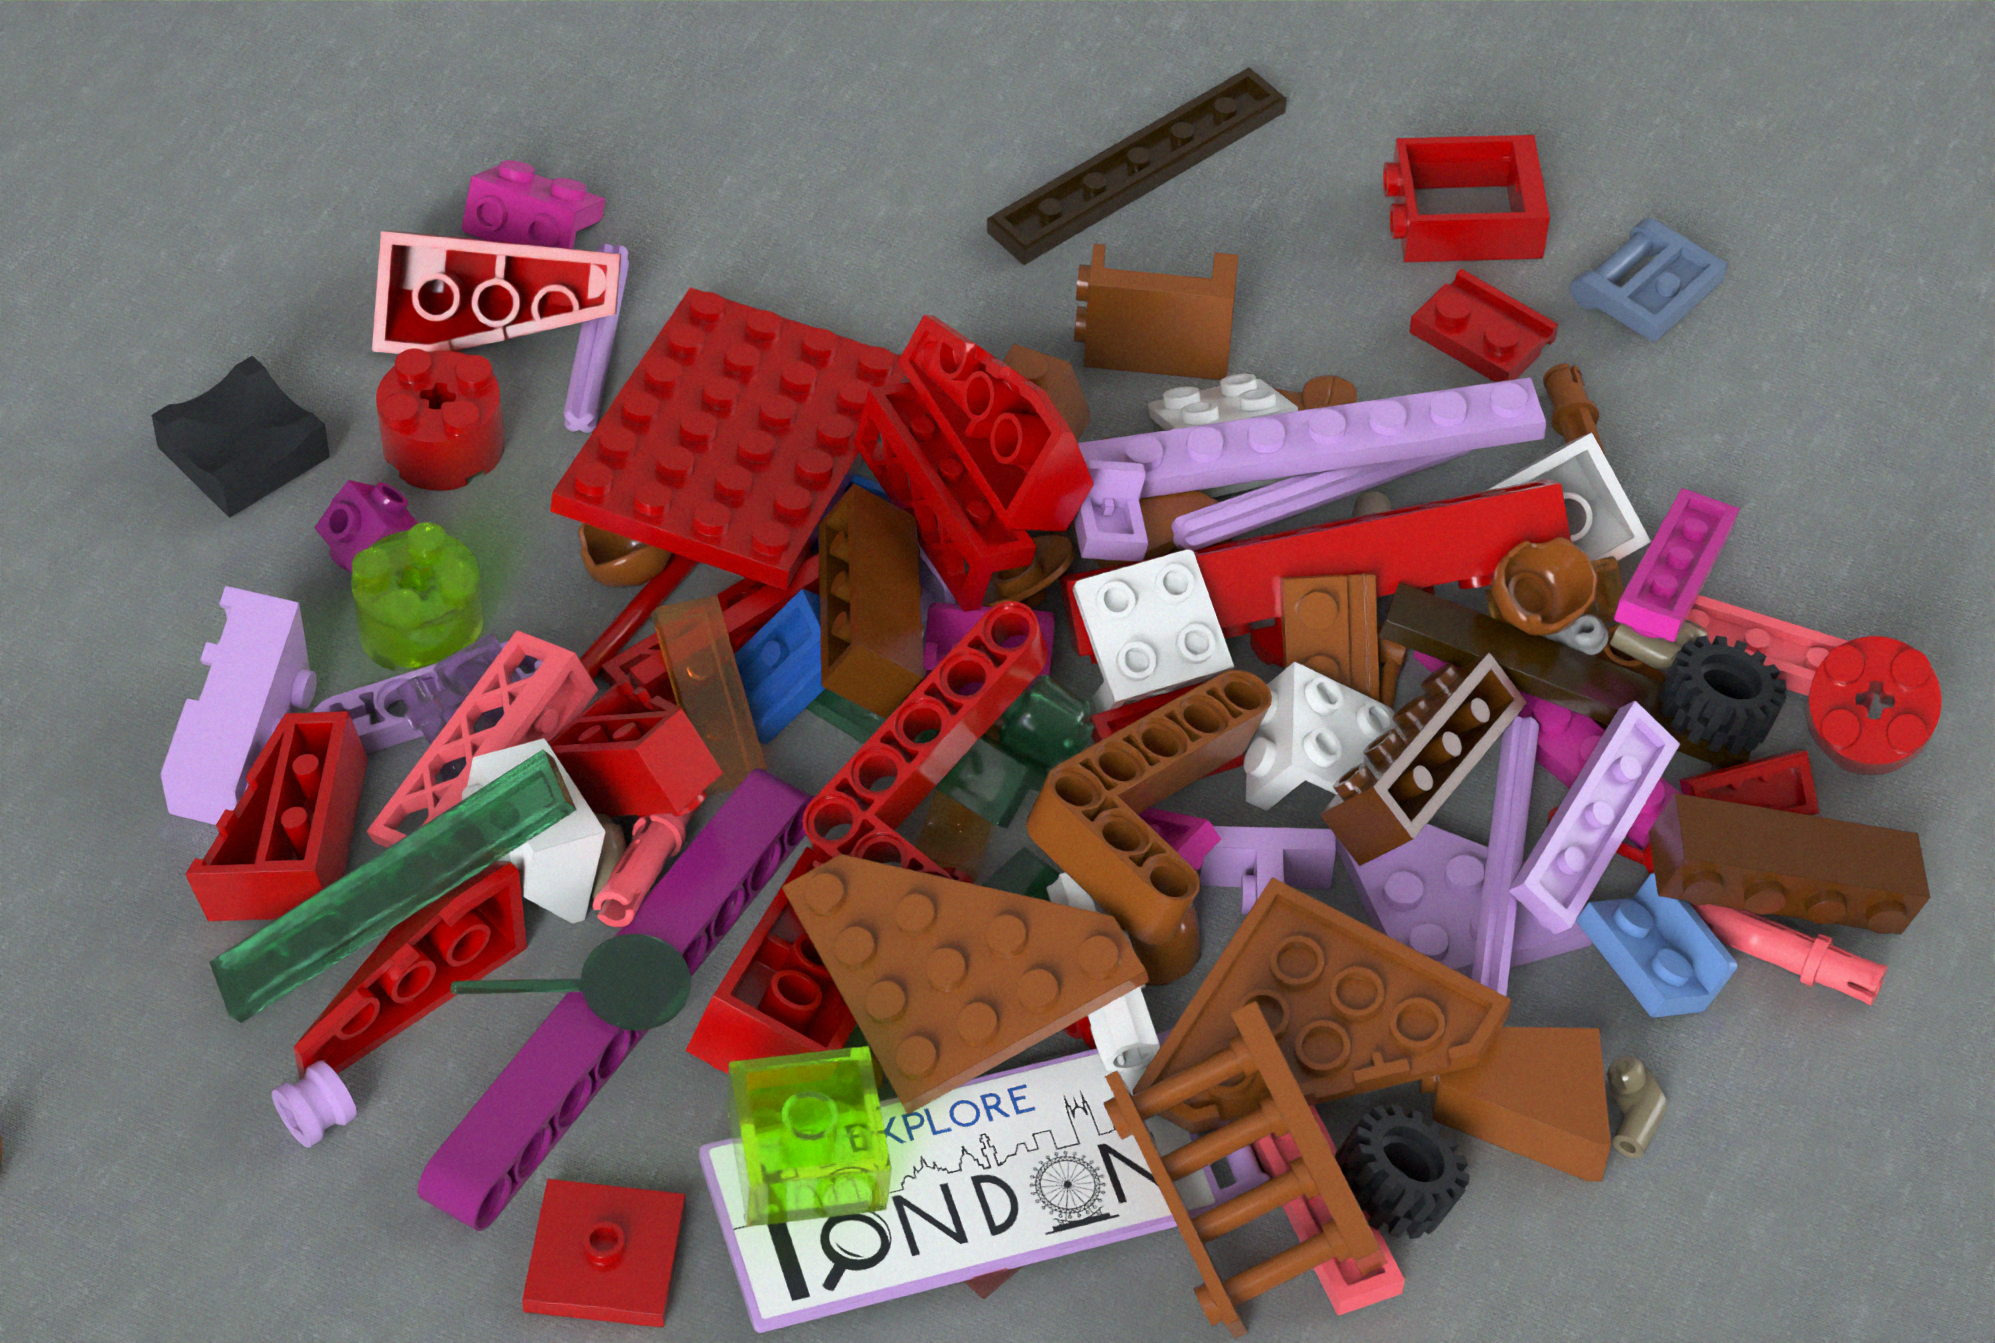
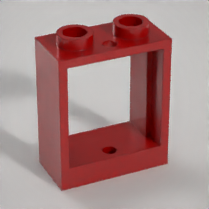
M1534 135L1396 138L1393 162H1385L1383 166V191L1385 197H1394L1395 204H1391L1389 214L1390 235L1392 239L1401 240L1404 262L1543 259L1550 214ZM1507 187L1511 212L1419 215L1414 189Z

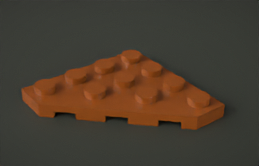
M843 854L782 886L790 904L907 1114L916 1111L1149 982L1144 966L1116 919L1111 915Z
M1272 877L1139 1079L1132 1093L1134 1095L1230 1047L1228 1039L1240 1034L1230 1013L1256 1001L1308 1106L1478 1066L1510 1014L1512 999ZM1243 1071L1157 1115L1195 1134L1220 1128L1260 1108L1261 1105L1258 1100L1271 1093L1260 1071L1249 1077Z

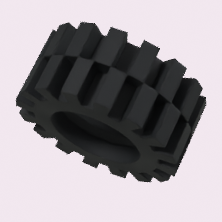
M1707 636L1697 637L1694 644L1691 641L1686 642L1681 650L1678 651L1659 693V701L1664 702L1661 708L1664 717L1675 716L1671 726L1677 732L1688 729L1690 734L1687 740L1697 745L1700 738L1709 741L1708 750L1719 753L1723 744L1726 745L1729 754H1739L1743 747L1748 752L1756 749L1759 742L1762 744L1767 738L1787 696L1784 695L1787 688L1785 680L1777 679L1780 674L1779 669L1775 664L1766 667L1763 665L1767 656L1758 650L1751 656L1744 652L1748 644L1738 640L1734 647H1730L1727 644V637L1716 636L1712 644Z
M1391 1104L1387 1111L1380 1105L1374 1107L1369 1114L1367 1112L1364 1114L1336 1151L1334 1157L1361 1211L1365 1210L1371 1215L1368 1225L1378 1230L1383 1223L1388 1224L1389 1235L1398 1238L1402 1236L1405 1230L1410 1239L1420 1238L1424 1232L1429 1235L1436 1230L1466 1191L1465 1187L1469 1183L1470 1174L1463 1172L1468 1166L1465 1155H1453L1459 1144L1452 1136L1443 1140L1438 1135L1443 1127L1435 1120L1429 1126L1421 1123L1423 1113L1412 1109L1405 1117L1402 1105ZM1395 1167H1397L1398 1169H1400V1170H1401L1403 1173H1405L1407 1176H1405L1404 1174H1402L1401 1172H1399Z

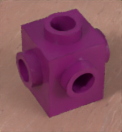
M349 479L333 497L330 506L314 527L331 548L329 550L330 557L340 567L349 571L354 576L392 584L397 582L429 537L406 509L408 501L397 489L382 482H378L374 486Z

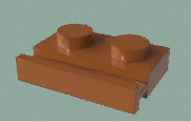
M1375 574L1280 577L1283 671L1293 662H1296L1380 702Z

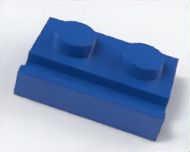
M801 589L719 669V673L739 717L746 719L750 728L746 732L749 739L767 745L826 689L821 686L820 595Z

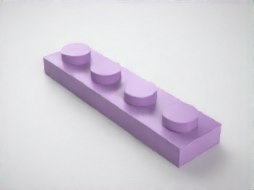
M1636 701L1619 708L1508 890L1554 935L1570 929L1680 745Z

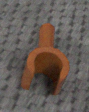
M1379 625L1377 628L1378 663L1384 665L1380 685V702L1393 710L1397 678H1399L1400 671L1406 665L1408 653L1407 647L1380 637L1383 625Z

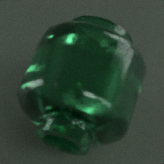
M1046 674L1038 675L1000 716L1004 719L999 731L1000 743L1039 769H1053L1060 763L1080 753L1092 735L1095 724L1088 720L1090 713L1089 703L1084 697Z

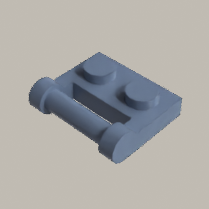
M1645 218L1631 230L1630 239L1594 271L1581 273L1572 281L1570 292L1573 299L1581 307L1590 310L1597 307L1655 343L1724 281L1728 263L1657 220ZM1657 254L1654 259L1621 288L1615 285L1622 276L1645 256L1652 257Z

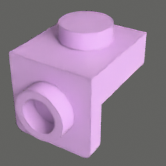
M1085 461L1094 486L1074 517L1081 558L1143 562L1148 547V539L1139 503V497L1146 478L1144 465L1129 462Z

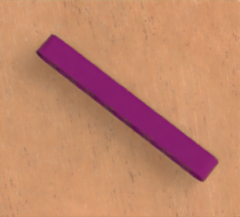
M760 768L754 769L742 781L641 903L631 923L622 927L435 1152L427 1163L418 1184V1196L420 1199L476 1231L485 1230L497 1219L806 835L802 823L804 811L815 796Z

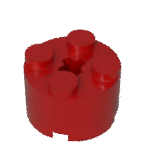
M410 348L397 355L395 366L384 375L376 393L383 456L388 465L390 462L398 470L399 477L406 483L414 487L433 491L455 490L468 485V477L477 474L483 469L484 476L487 475L499 463L505 447L500 389L489 360L480 355H467L446 350L427 352L420 348Z
M1867 636L1853 639L1832 649L1816 670L1806 705L1808 729L1820 749L1842 769L1861 775L1891 773L1915 759L1930 741L1941 713V688L1928 658L1919 650L1889 637ZM1867 693L1878 694L1880 703L1890 706L1882 710L1879 719L1868 718L1867 707L1856 705V703L1865 701Z

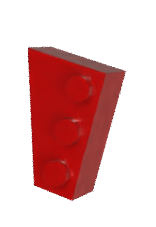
M621 678L547 742L594 814H607L610 818L618 815H637L639 818L652 814H672L675 817L684 815L698 807L706 799L707 793L705 789L723 774L681 707L658 695L652 699L646 689L640 686L634 690L630 682L625 678Z
M348 711L284 714L246 775L249 783L248 788L234 810L225 809L216 823L219 834L203 860L195 858L185 873L207 921L336 918L368 764V757Z

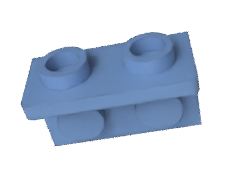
M1655 873L1650 874L1633 898L1589 902L1576 919L1582 930L1651 1018L1704 1012L1737 970L1735 959L1688 901L1658 896Z

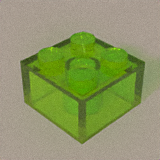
M869 1046L729 1062L726 1105L747 1227L887 1210L892 1167Z

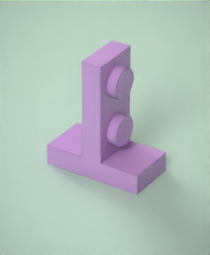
M1213 826L1221 840L1204 857V862L1199 868L1200 886L1241 887V914L1248 915L1272 877L1293 888L1331 889L1336 855V836L1331 829Z

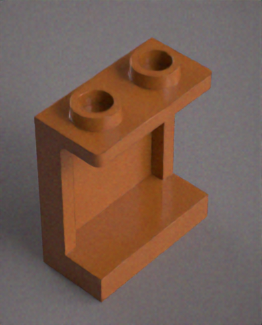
M1094 243L1091 265H1079L1076 301H1087V307L1077 306L1074 342L1085 343L1084 367L1222 380L1227 377L1239 255L1215 252L1212 278L1108 269L1105 268L1106 244Z

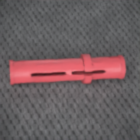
M701 804L692 811L677 817L672 814H652L647 817H638L633 826V840L628 848L625 849L606 884L594 898L593 909L599 910L602 908L601 912L597 914L599 920L612 927H624L631 923L642 900L648 894L668 857L676 856L684 845L686 839L685 828L699 810Z
M1691 904L1720 942L1800 975V982L1808 986L1814 987L1815 983H1819L1863 1001L1869 1006H1872L1884 981L1881 978L1885 977L1888 966L1875 963L1832 945L1833 938L1820 933L1818 938H1815L1759 914L1751 913L1748 910L1710 904Z

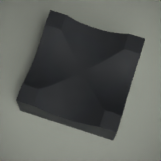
M253 355L235 365L225 378L204 394L183 403L169 404L151 414L157 447L229 518L330 457L325 424L314 413L304 410L293 402Z

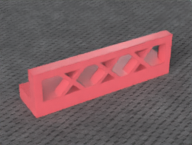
M516 630L366 832L371 839L379 845L412 858L431 884L442 875L455 873L472 862L488 841L479 826H473L468 821L462 804V792L468 784L473 757L543 738L548 742L583 712L597 693L598 688L575 652ZM526 655L543 661L533 676L512 683L511 675ZM503 706L504 715L496 726L478 733L474 732V724L483 713ZM466 757L467 765L458 777L437 784L436 775L445 763ZM428 808L429 816L413 837L396 831L407 814Z

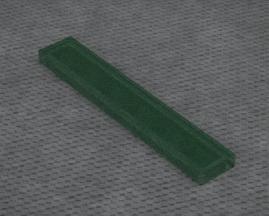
M542 749L211 960L209 963L229 1016L243 1023L575 812L577 809L555 759Z

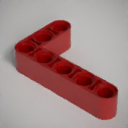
M1006 601L988 610L809 803L804 811L802 823L805 834L823 864L843 854L882 864L898 862L900 863V868L953 879L946 871L895 832V830L1039 675L1046 665L1048 658L1047 645L1036 614L1029 606L1020 602ZM1016 635L1027 636L1025 642L1017 647H1001L1010 637ZM972 682L984 683L982 688L975 694L968 696L958 695L960 689L966 684ZM925 730H940L937 737L930 742H914L916 737ZM886 776L896 777L894 783L886 790L879 792L869 790L879 778ZM841 824L852 825L849 832L842 838L836 840L825 839L828 832L835 826Z

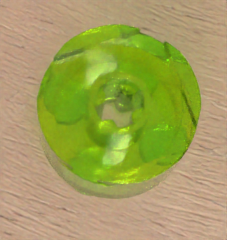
M422 522L414 525L410 530L386 536L372 544L368 549L362 550L355 555L352 560L351 586L358 633L363 649L375 663L392 671H395V665L415 668L417 670L474 652L478 645V636L482 627L484 628V609L478 563L472 552L462 542L445 534L444 529L440 525L432 522Z

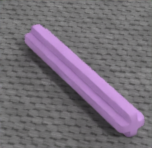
M605 243L597 249L598 252L621 254L617 313L582 322L563 412L565 417L564 425L572 432L581 430L589 433L597 426L629 267L627 259L629 252L621 244L612 246Z

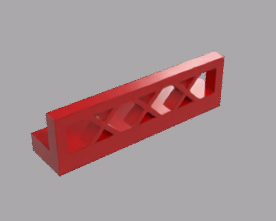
M911 382L869 388L854 439V446L893 505L916 517L917 542L963 612L981 609L992 572L1031 565L1037 546L1026 530L1006 529ZM880 432H881V438H882L883 448H882L881 444H880L879 441H878V436H879V433H880ZM935 515H936V518H937L938 531H937V526H936ZM963 558L969 565V571L967 575L965 573Z
M810 551L808 552L786 591L745 577L602 664V678L611 687L621 678H625L630 682L634 690L639 686L646 689L652 699L658 695L677 706L720 680L722 677L719 669L801 589L820 595L819 553L813 555Z

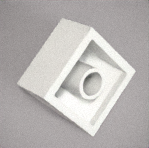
M545 738L473 757L468 784L462 792L463 809L468 821L473 826H479L490 843L494 860L511 862L519 870L521 894L524 898L572 924L584 921L606 831Z

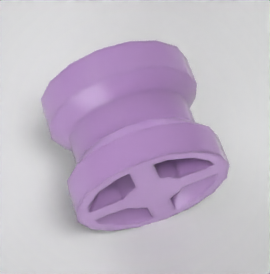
M321 1060L307 1067L305 1077L297 1083L290 1084L284 1082L271 1092L273 1103L284 1124L298 1142L307 1148H311L319 1143L323 1138L324 1130L334 1124L345 1126L357 1117L356 1106L346 1086L334 1070Z

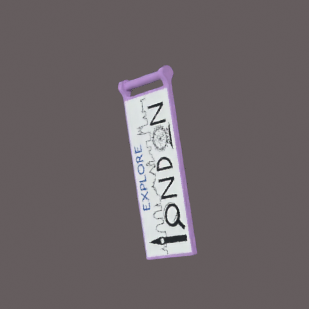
M1173 1028L1156 1034L1160 1047ZM1098 1049L974 1078L910 1114L906 1113L897 1097L702 1145L699 1149V1160L753 1329L758 1333H763L1176 1227L1177 1224L1134 1136L1131 1135L1121 1140L1105 1109L1103 1102L1114 1097L1105 1076L1114 1071L1107 1072L1099 1056ZM1148 1066L1128 1073L1118 1071L1132 1095V1090ZM1158 1115L1145 1120L1162 1157L1199 1138L1198 1133L1192 1134ZM1251 1145L1226 1156L1236 1182L1229 1187L1219 1189L1210 1165L1175 1182L1192 1219L1271 1179L1270 1175L1261 1172Z

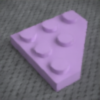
M1426 824L1413 840L1359 866L1336 837V850L1374 929L1471 978L1488 847ZM1518 901L1510 968L1591 946L1592 941L1576 920L1570 929L1554 935Z

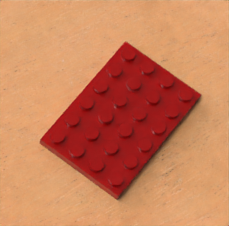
M690 287L553 490L550 512L786 591L818 537L819 523L837 504L863 460L853 443L869 388L909 382V379L898 364L901 355L892 353L882 347L870 346L836 335L827 329L815 328L781 317L772 311L759 310L723 298L716 293L704 292Z

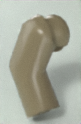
M1685 620L1675 642H1671L1663 638L1642 636L1630 626L1620 623L1610 645L1655 669L1671 668L1678 651L1681 650L1686 642L1691 641L1694 644L1697 637L1707 636L1708 638V632L1702 626L1690 620Z
M1622 1056L1612 1062L1607 1072L1608 1080L1611 1083V1093L1624 1115L1612 1139V1143L1621 1154L1629 1158H1640L1645 1153L1666 1113L1667 1102L1651 1071L1644 1067L1637 1057Z

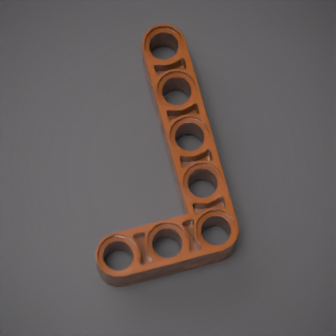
M1244 670L1223 672L1055 766L1049 772L1026 820L1029 836L1109 915L1114 916L1116 921L1136 939L1148 944L1158 945L1169 942L1176 935L1200 889V880L1193 867L1138 814L1241 755L1249 747L1271 706L1272 695L1270 689L1263 680Z

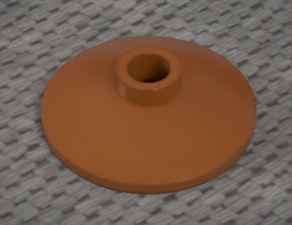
M1056 534L1031 538L1037 546L1031 565L992 572L981 606L994 607L1006 601H1014L1032 608L1041 603L1047 596L1046 588L1065 572L1074 559L1075 549L1070 539Z

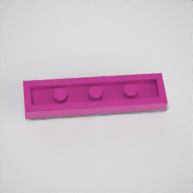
M1681 488L1621 596L1614 621L1630 626L1642 636L1663 638L1675 642L1734 528L1740 508Z

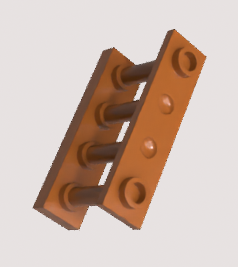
M1256 1001L1230 1013L1240 1034L1228 1039L1230 1047L1134 1095L1131 1094L1127 1084L1118 1070L1105 1076L1114 1097L1103 1102L1121 1140L1131 1135L1134 1136L1201 1273L1204 1283L1194 1287L1193 1290L1212 1327L1224 1321L1235 1339L1248 1333L1236 1309L1237 1306L1337 1257L1340 1263L1353 1257L1362 1276L1387 1264L1384 1254ZM1243 1071L1247 1077L1260 1071L1271 1093L1258 1100L1261 1105L1260 1108L1162 1157L1145 1120ZM1272 1133H1275L1277 1138L1291 1133L1302 1155L1289 1162L1292 1169L1192 1219L1175 1184L1176 1181ZM1304 1194L1308 1200L1320 1194L1322 1195L1333 1217L1320 1224L1323 1229L1322 1232L1224 1281L1222 1280L1208 1252L1206 1243Z

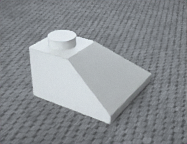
M1592 433L1570 441L1487 489L1492 490L1542 479L1560 482L1562 484L1571 542L1589 556L1595 572L1604 569L1651 542Z

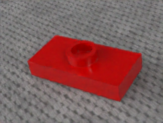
M1796 749L1679 779L1683 795L1811 816L1820 814L1807 750Z

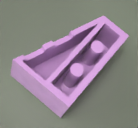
M225 586L219 603L221 608L225 609L227 617L219 644L206 642L200 658L202 664L211 666L202 694L198 701L186 699L160 774L169 814L216 825L225 809L233 811L249 786L246 775L284 714L299 713L300 708L307 709L312 703L317 685V675L314 671H310L299 602Z

